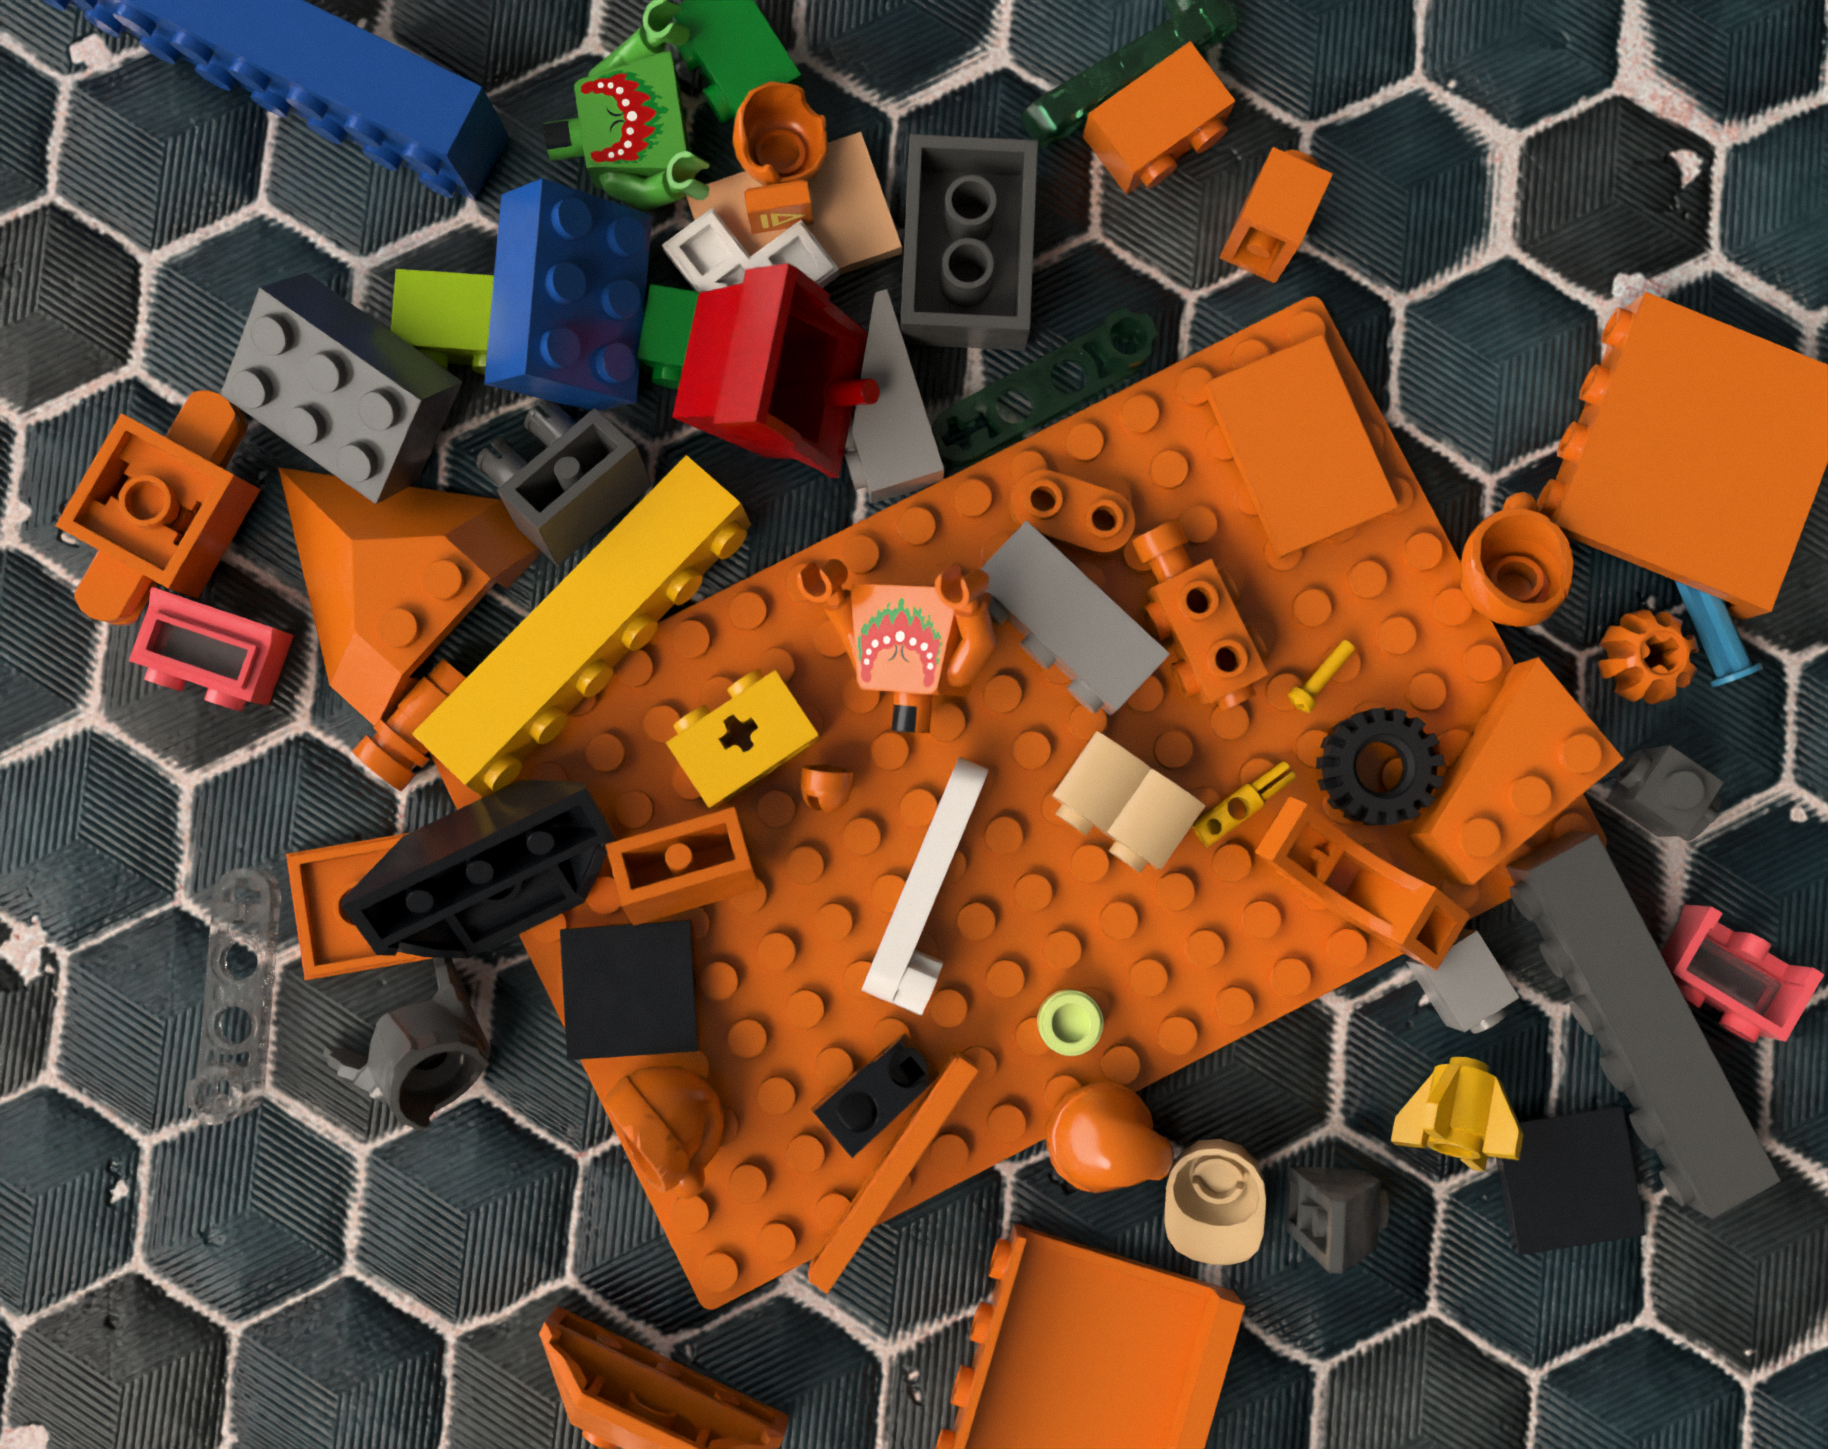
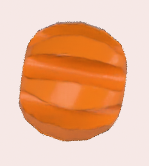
M1642 609L1625 614L1620 619V626H1610L1606 630L1599 646L1607 651L1608 659L1600 660L1597 664L1603 679L1614 676L1616 680L1615 694L1631 702H1636L1643 697L1646 703L1653 705L1672 699L1676 696V687L1686 688L1691 683L1698 669L1690 662L1689 655L1700 650L1695 635L1683 637L1681 633L1683 620L1662 611L1653 616L1650 610Z

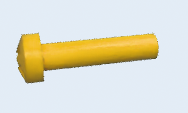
M1343 640L1301 689L1298 687L1292 688L1287 696L1295 708L1306 713H1310L1316 706L1313 700L1314 697L1355 652L1356 649L1350 642Z

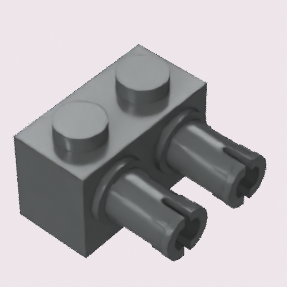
M542 400L539 402V406L548 416L545 418L533 407L526 415L524 424L525 428L532 435L537 436L547 446L544 451L528 462L505 438H498L492 441L491 445L500 456L497 458L485 447L478 455L476 464L482 473L488 475L499 486L497 492L517 529L558 567L649 489L652 484L637 445L597 409L594 408L576 423L560 408L558 403Z

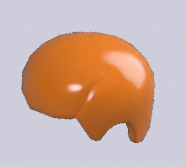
M769 81L749 91L737 111L732 142L736 158L742 168L754 180L763 186L798 180L809 182L815 179L829 153L827 131L825 130L826 118L824 115L817 114L808 105L803 88L795 84Z

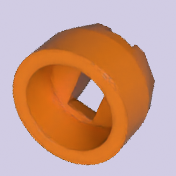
M831 765L802 766L800 786L802 797L808 807L817 811L823 810L827 813H833L848 802L852 791V769Z

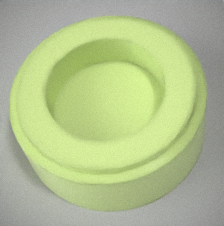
M1062 989L1049 995L1041 1004L1037 1015V1027L1041 1038L1050 1049L1062 1055L1076 1056L1086 1053L1097 1044L1103 1031V1016L1098 1004L1084 992L1075 989Z

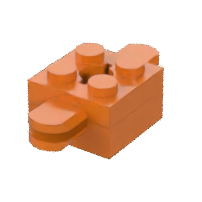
M209 390L191 393L165 437L121 413L57 521L56 527L98 549L74 594V599L80 610L89 618L117 626L133 624L149 601L151 587L156 588L158 583L168 589L198 599L254 503L260 489L225 470L247 432L248 420L240 408L219 393Z

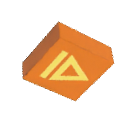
M791 181L748 188L747 191H744L752 234L788 229L799 220H802L806 226L814 224L807 181Z

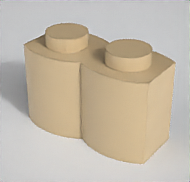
M1098 731L1091 737L1051 795L1052 798L1061 803V806L1055 813L1059 818L1086 836L1093 827L1106 834L1115 841L1109 852L1139 873L1143 871L1147 864L1156 870H1162L1206 806L1183 788Z

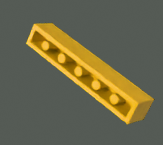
M686 455L412 734L465 786L480 796L485 797L493 791L497 792L510 785L519 775L522 769L521 762L538 744L543 745L550 742L563 730L568 721L567 714L584 697L590 698L596 695L607 685L613 675L612 668L630 650L637 651L650 641L657 631V622L674 604H684L697 592L702 584V575L719 558L721 560L727 559L740 548L746 538V530L751 526L741 502Z

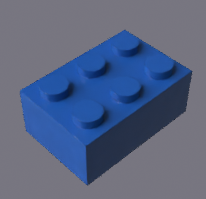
M544 178L501 194L484 385L588 411L594 408L601 411L637 403L640 360H637L644 319L652 215Z

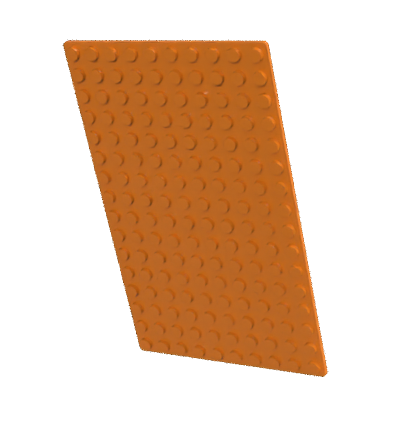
M1314 296L1307 297L658 622L657 631L650 641L637 651L630 650L612 668L613 675L607 685L596 695L590 698L584 697L567 714L568 721L563 730L550 742L543 745L538 744L521 762L522 769L512 783L520 779L585 782L614 830L615 841L735 807L759 889L646 922L692 920L700 1049L695 1052L580 1060L699 1303L705 1309H716L813 1259L930 1085L853 1158H851L810 1108L826 1094L838 1087L859 1067L863 1068L879 1052L900 1035L906 1033L938 1072L941 1071L951 1054L960 1051L974 1061L979 1071L873 1227L1046 1139L1045 1126L1054 1108L1070 1092L1098 1081H1113L1126 1086L1133 1092H1137L1402 955V952L1345 920L1275 873V867L1255 853L1289 796L1311 806L1349 838L1374 855L1405 873L1438 888L1471 915L1468 920L1512 898L1509 888L1514 885V882L1506 869L1507 865L1572 830L1598 834L1604 847H1606L1607 838L1584 794H1582L1474 885L1450 884L1409 835L1425 807L1418 810L1420 815L1411 820L1400 821L1399 824L1363 825L1364 822L1351 821L1343 817L1344 812L1341 809H1333L1327 802L1331 798L1327 790H1320L1317 780L1323 779L1322 769H1316V761L1318 757L1323 756L1324 749L1320 745L1324 738L1331 736L1334 732L1332 728L1340 721L1350 718L1351 715L1375 708H1384V710L1400 709L1407 712L1406 717L1410 719L1418 717L1426 723L1422 730L1426 734L1434 733L1439 741L1433 748L1436 755L1443 754L1445 765L1437 766V776L1444 777L1450 766L1456 764L1474 735L1472 731L1482 715H1486L1505 684L1503 680L1514 665V662L1492 620L1475 611L1463 595L1461 588V562L1325 305L1319 298ZM1323 334L1399 507L1383 516L1277 559L1203 386L1206 381ZM1034 470H1051L1113 490L1124 496L1133 508L1135 528L1125 546L1118 552L1108 556H1094L1053 542L1050 543L1155 639L1145 621L1142 607L1150 604L1145 592L1159 583L1149 563L1142 565L1131 541L1169 521L1178 519L1189 541L1183 546L1193 566L1212 558L1217 570L1224 568L1232 577L1240 596V602L1235 604V607L1245 627L1253 626L1260 634L1268 652L1269 658L1263 664L1269 675L1252 683L1256 692L1255 696L1233 707L1221 711L1217 701L1201 706L1196 695L1186 699L1179 690L1170 669V665L1179 660L1168 638L1157 642L1170 655L1127 701L1110 716L1102 708L1093 714L1069 693L1066 687L1072 680L1055 664L1046 670L1022 649L1019 643L1025 636L1008 620L1001 626L992 621L997 646L976 680L972 683L971 691L966 697L933 695L930 733L892 731L894 691L860 688L857 683L856 671L841 637L824 610V602L815 603L805 598L798 589L797 577L811 562L816 563L820 570L829 559H838L846 565L848 571L847 581L841 586L843 590L851 591V584L935 587L937 577L954 563L960 565L963 578L973 569H981L1019 529L1014 523L1009 509L1011 493L1017 481L1025 474ZM1037 491L1031 496L1032 505L1039 511H1048L1054 507V499L1046 491ZM1100 510L1092 515L1093 525L1098 530L1109 531L1114 528L1115 521L1109 512ZM1198 590L1189 591L1186 598L1189 609L1195 613H1203L1207 603L1202 593ZM1343 640L1350 642L1355 647V652L1314 697L1313 700L1316 706L1310 713H1306L1295 708L1287 696L1292 688L1298 687L1301 689ZM1220 648L1216 653L1215 661L1218 668L1225 672L1232 671L1236 662L1230 650ZM760 669L765 677L776 670L822 739L716 810L710 809L666 744L667 741L678 735L673 725L703 705H706L709 711L712 712L732 699L727 691L728 688L747 674ZM736 720L729 725L733 736L725 742L727 747L738 745L745 751L750 750L754 746L750 735L759 728L757 724L753 723L752 725L745 726L742 722ZM1096 731L1132 753L1149 767L1205 804L1206 806L1196 820L1246 783L1252 784L1282 761H1285L1291 767L1257 792L1258 794L1289 771L1294 770L1296 774V779L1265 801L1263 808L1209 848L1199 840L1190 827L1162 870H1156L1147 864L1141 873L1109 852L1115 841L1106 834L1093 827L1086 836L1059 818L1055 813L1061 806V803L1051 797ZM1381 742L1370 743L1358 755L1356 762L1357 775L1362 784L1372 791L1387 792L1397 785L1402 776L1403 766L1401 758L1397 751L1388 744ZM429 751L457 810L483 798L465 786ZM961 757L989 769L915 946V950L944 961L923 1014L920 1016L863 992L861 989L956 762ZM831 765L852 769V791L848 802L833 813H827L823 810L817 811L808 807L802 797L800 786L802 766ZM1433 789V791H1432V793H1431L1432 796H1433L1434 792L1436 791V789ZM1233 798L1228 803V812L1233 818L1241 819L1245 814V806L1239 799ZM608 852L584 903L519 934L564 1028L560 929L632 924L621 907ZM1062 989H1075L1084 992L1098 1004L1103 1016V1031L1097 1044L1086 1053L1076 1056L1062 1055L1050 1049L1041 1038L1037 1027V1015L1041 1004L1049 995ZM680 1066L703 1077L719 1097L724 1111L725 1125L718 1152L704 1169L706 1180L703 1190L699 1195L687 1200L678 1197L672 1189L662 1193L650 1184L639 1168L621 1128L604 1103L609 1091L625 1075L630 1076L641 1069L650 1067Z

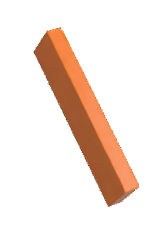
M960 1051L951 1054L939 1075L932 1082L811 1260L807 1274L809 1276L808 1281L826 1294L835 1284L978 1073L977 1064Z

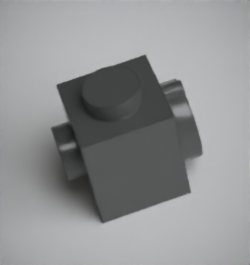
M1671 745L1640 749L1633 753L1622 765L1616 777L1617 784L1605 800L1657 837L1679 836L1685 841H1690L1700 835L1710 823L1717 819L1722 802L1721 797L1717 793L1724 782Z

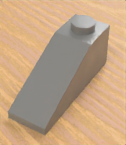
M888 290L875 292L861 379H874L879 385L880 396L875 404L856 406L852 426V439L855 451L844 454L854 489L858 490L866 487L871 504L929 487L943 480L944 467Z

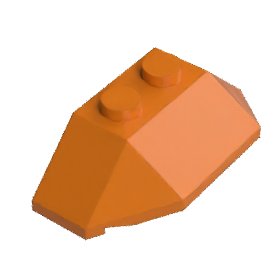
M556 1306L543 1324L539 1335L570 1424L582 1429L583 1437L602 1449H618V1447L622 1449H777L784 1439L789 1415L559 1306Z

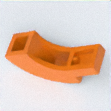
M1290 796L1255 851L1257 855L1276 868L1275 873L1345 920L1435 971L1438 970L1471 916L1438 888L1405 873L1374 855L1349 838L1311 806Z

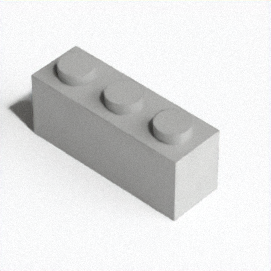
M1027 520L981 568V570L988 574L990 579L989 586L985 592L991 593L989 607L991 620L999 626L1008 620L1025 636L1019 643L1022 649L1046 670L1055 664L1072 680L1066 687L1069 693L1093 714L1100 708L1109 716L1116 712L1170 655L1167 650Z

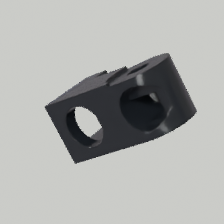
M904 1033L879 1052L863 1068L859 1067L832 1092L826 1094L810 1109L851 1158H853L936 1079L939 1072L908 1035Z

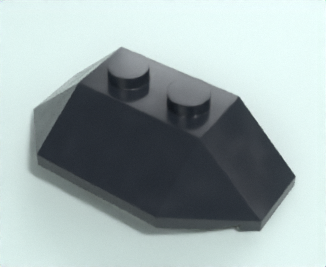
M520 779L497 792L489 794L403 836L342 899V908L376 955L395 956L397 952L421 957L469 959L584 903L607 854L605 844L615 842V832L585 782Z

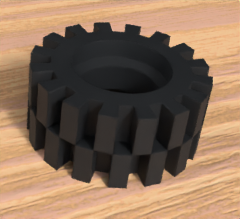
M1384 708L1360 712L1337 723L1332 728L1334 732L1331 736L1325 737L1320 745L1324 752L1323 756L1318 757L1316 761V769H1322L1323 779L1317 781L1320 790H1327L1331 798L1327 802L1333 809H1341L1344 812L1343 817L1351 821L1364 822L1363 825L1399 824L1400 821L1411 820L1420 815L1418 810L1429 807L1436 799L1431 793L1433 789L1441 788L1444 778L1437 776V766L1445 765L1443 754L1436 755L1433 748L1434 745L1439 743L1435 734H1426L1422 730L1426 723L1418 717L1411 719L1406 717V711L1400 709L1384 710ZM1373 742L1388 744L1397 751L1402 761L1403 770L1399 782L1391 790L1384 793L1375 792L1365 787L1356 771L1358 755L1364 747Z

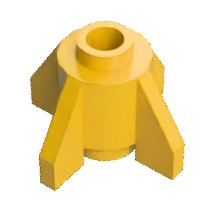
M1452 1057L1449 1064H1441L1434 1067L1430 1077L1395 1116L1391 1142L1398 1146L1426 1149L1427 1145L1436 1152L1461 1158V1161L1472 1170L1485 1172L1488 1156L1519 1160L1524 1134L1501 1081L1489 1073V1066L1482 1061L1468 1057Z

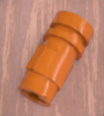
M442 659L427 677L423 676L398 704V709L387 722L380 719L373 726L377 733L373 737L365 735L352 750L353 754L388 784L402 792L416 776L412 769L416 765L423 768L430 760L426 755L429 750L412 733L466 677L445 659Z

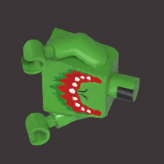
M668 0L651 1L644 11L643 25L590 70L587 77L579 79L574 84L578 117L543 123L546 147L551 161L584 156L588 173L596 188L605 190L610 197L643 211H651L684 198L685 195L696 200H704L709 195V186L695 180L694 177L700 170L708 169L710 163L690 152L678 73L672 52H663L665 50V42L681 46L689 40L690 35L687 26L677 22L670 23L671 18L675 14L680 13L681 5Z

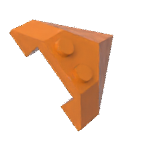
M278 467L329 685L372 725H375L380 719L386 722L398 709V704L420 681L413 672L496 583L508 589L542 553L517 529L503 501L499 499L409 486L375 504L335 475Z

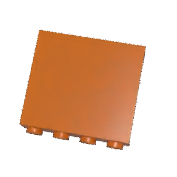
M1644 292L1625 308L1617 307L1605 325L1601 342L1608 346L1601 364H1595L1591 368L1582 384L1579 399L1585 401V405L1578 422L1573 421L1568 426L1559 443L1557 456L1562 458L1563 462L1556 480L1550 479L1542 489L1537 500L1538 512L1556 523L1566 537L1724 600L1731 616L1745 620L1772 612L1828 464V364L1651 293Z
M1013 1223L1009 1240L998 1238L991 1257L988 1277L997 1280L990 1304L979 1301L974 1314L969 1340L977 1342L978 1345L972 1365L969 1367L961 1364L956 1375L950 1404L959 1406L953 1429L952 1431L945 1428L941 1429L935 1449H1204L1245 1309V1305L1233 1290Z

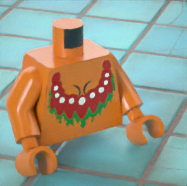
M829 559L820 570L816 563H809L798 574V589L808 600L815 603L824 602V610L841 637L856 671L857 683L860 688L894 691L892 731L930 733L933 695L966 697L971 691L972 683L976 680L996 649L997 640L989 613L991 593L985 592L989 586L990 579L988 574L981 569L975 568L962 578L960 565L954 563L937 577L935 587L851 584L850 591L843 590L841 587L848 577L847 567L842 561Z

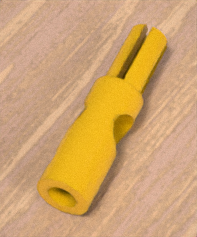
M1285 761L1280 762L1252 784L1246 783L1196 820L1191 828L1199 840L1209 848L1263 808L1265 801L1296 779L1294 770L1286 773L1258 794L1257 792L1291 766ZM1233 798L1239 799L1245 806V814L1238 820L1233 818L1228 812V803Z

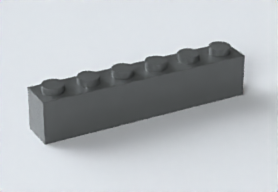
M1572 830L1507 865L1506 869L1514 882V885L1509 888L1510 895L1521 914L1527 920H1534L1545 940L1539 945L1541 954L1552 972L1559 978L1564 977L1575 998L1569 1002L1571 1011L1580 1026L1589 1035L1594 1034L1605 1054L1599 1058L1602 1070L1618 1091L1626 1093L1635 1112L1629 1115L1630 1122L1643 1143L1650 1149L1655 1148L1665 1167L1659 1171V1175L1670 1196L1680 1206L1687 1204L1714 1219L1781 1181L1598 834Z

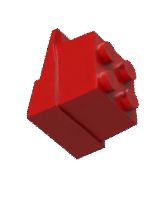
M786 263L746 269L743 283L702 292L698 295L672 418L765 458L795 459L818 469L830 478H839L853 407L875 404L880 396L879 385L874 379H859L868 332L830 302V294L799 268Z

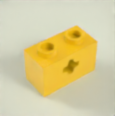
M760 669L747 674L728 688L727 691L732 699L712 712L709 711L706 705H703L673 725L678 735L667 741L666 744L710 809L716 810L822 739L776 670L765 677ZM739 720L745 726L756 723L759 727L750 735L751 741L754 744L750 750L745 751L738 745L728 748L725 744L733 736L729 725L734 721Z

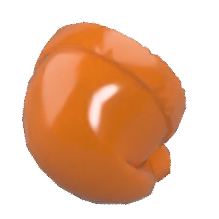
M1526 492L1515 493L1507 497L1501 511L1481 521L1467 539L1461 559V588L1463 595L1475 611L1495 623L1515 627L1537 625L1548 619L1556 611L1571 590L1574 560L1570 543L1556 523L1538 512V506L1532 494Z
M680 1066L650 1067L641 1069L630 1076L625 1075L609 1091L604 1103L621 1128L639 1168L650 1184L662 1193L672 1189L678 1197L687 1200L699 1195L703 1190L706 1180L704 1169L718 1152L725 1125L724 1111L719 1097L703 1077Z
M1098 1081L1070 1092L1054 1108L1045 1126L1046 1148L1050 1162L1055 1171L1076 1189L1101 1193L1121 1187H1129L1147 1180H1161L1170 1174L1175 1153L1169 1140L1153 1130L1150 1110L1140 1096L1121 1084L1113 1081Z

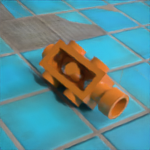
M1174 519L1131 541L1142 565L1149 563L1159 583L1145 592L1150 604L1142 607L1143 616L1157 641L1160 642L1168 638L1179 660L1170 665L1171 673L1183 696L1189 699L1196 695L1201 706L1217 701L1221 711L1256 695L1252 683L1269 675L1263 664L1269 658L1268 652L1258 631L1253 626L1245 627L1235 607V604L1240 602V596L1230 574L1224 568L1217 570L1212 558L1193 566L1183 546L1189 541L1178 519ZM1198 590L1202 593L1207 603L1203 613H1195L1189 609L1186 602L1189 591ZM1220 648L1229 649L1236 662L1235 667L1230 672L1222 671L1216 664L1215 656Z

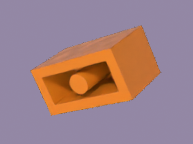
M1189 41L1089 112L1083 138L1126 195L1143 183L1147 189H1151L1165 180L1177 168L1178 164L1175 160L1192 148L1198 154L1202 153L1225 135L1228 130L1225 124L1234 106L1235 99L1193 43Z
M1273 147L1248 193L1219 258L1276 283L1301 245L1333 173L1319 168V163L1306 153L1297 150H1286L1284 152Z
M735 807L605 844L621 907L633 926L759 889Z

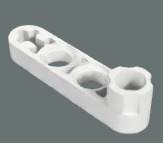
M961 757L956 762L861 989L863 992L920 1016L923 1014L944 961L915 950V946L989 769Z

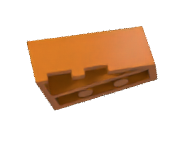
M1539 657L1514 664L1503 680L1505 684L1486 715L1481 716L1472 731L1474 735L1456 764L1450 766L1443 778L1441 788H1437L1434 792L1433 797L1436 799L1429 807H1425L1409 833L1450 884L1474 885L1624 760Z

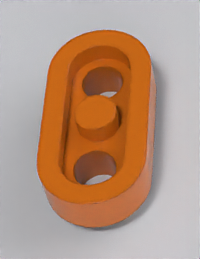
M1040 469L1025 474L1017 481L1011 493L1009 509L1011 517L1018 528L1027 520L1048 541L1090 555L1108 556L1118 552L1131 538L1135 528L1133 508L1124 496L1113 490L1051 470ZM1037 491H1046L1053 497L1054 507L1048 511H1039L1032 505L1031 496ZM1100 510L1109 512L1115 521L1114 528L1109 531L1098 530L1093 525L1092 515Z

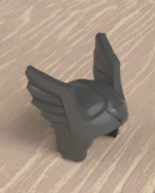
M433 957L439 990L431 1000L387 1012L379 1019L370 1042L368 1057L329 1045H325L323 1056L328 1059L327 1066L337 1071V1076L352 1082L354 1086L369 1094L374 1100L387 1103L389 1109L394 1112L401 1125H408L417 1131H423L431 1124L430 1117L435 1111L452 1103L470 1089L483 1070L489 1065V1043L472 1009L465 986L452 958Z

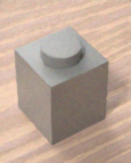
M1461 930L1437 971L1413 958L1405 961L1444 1024L1453 1029L1463 1032L1470 1029L1472 1033L1485 1031L1505 1018L1506 1012L1503 1009L1504 1007L1520 998L1477 930Z

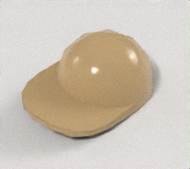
M1223 1139L1199 1140L1180 1153L1170 1171L1166 1185L1164 1219L1167 1238L1177 1252L1192 1260L1211 1265H1233L1251 1258L1259 1250L1264 1235L1266 1189L1259 1163L1241 1145Z

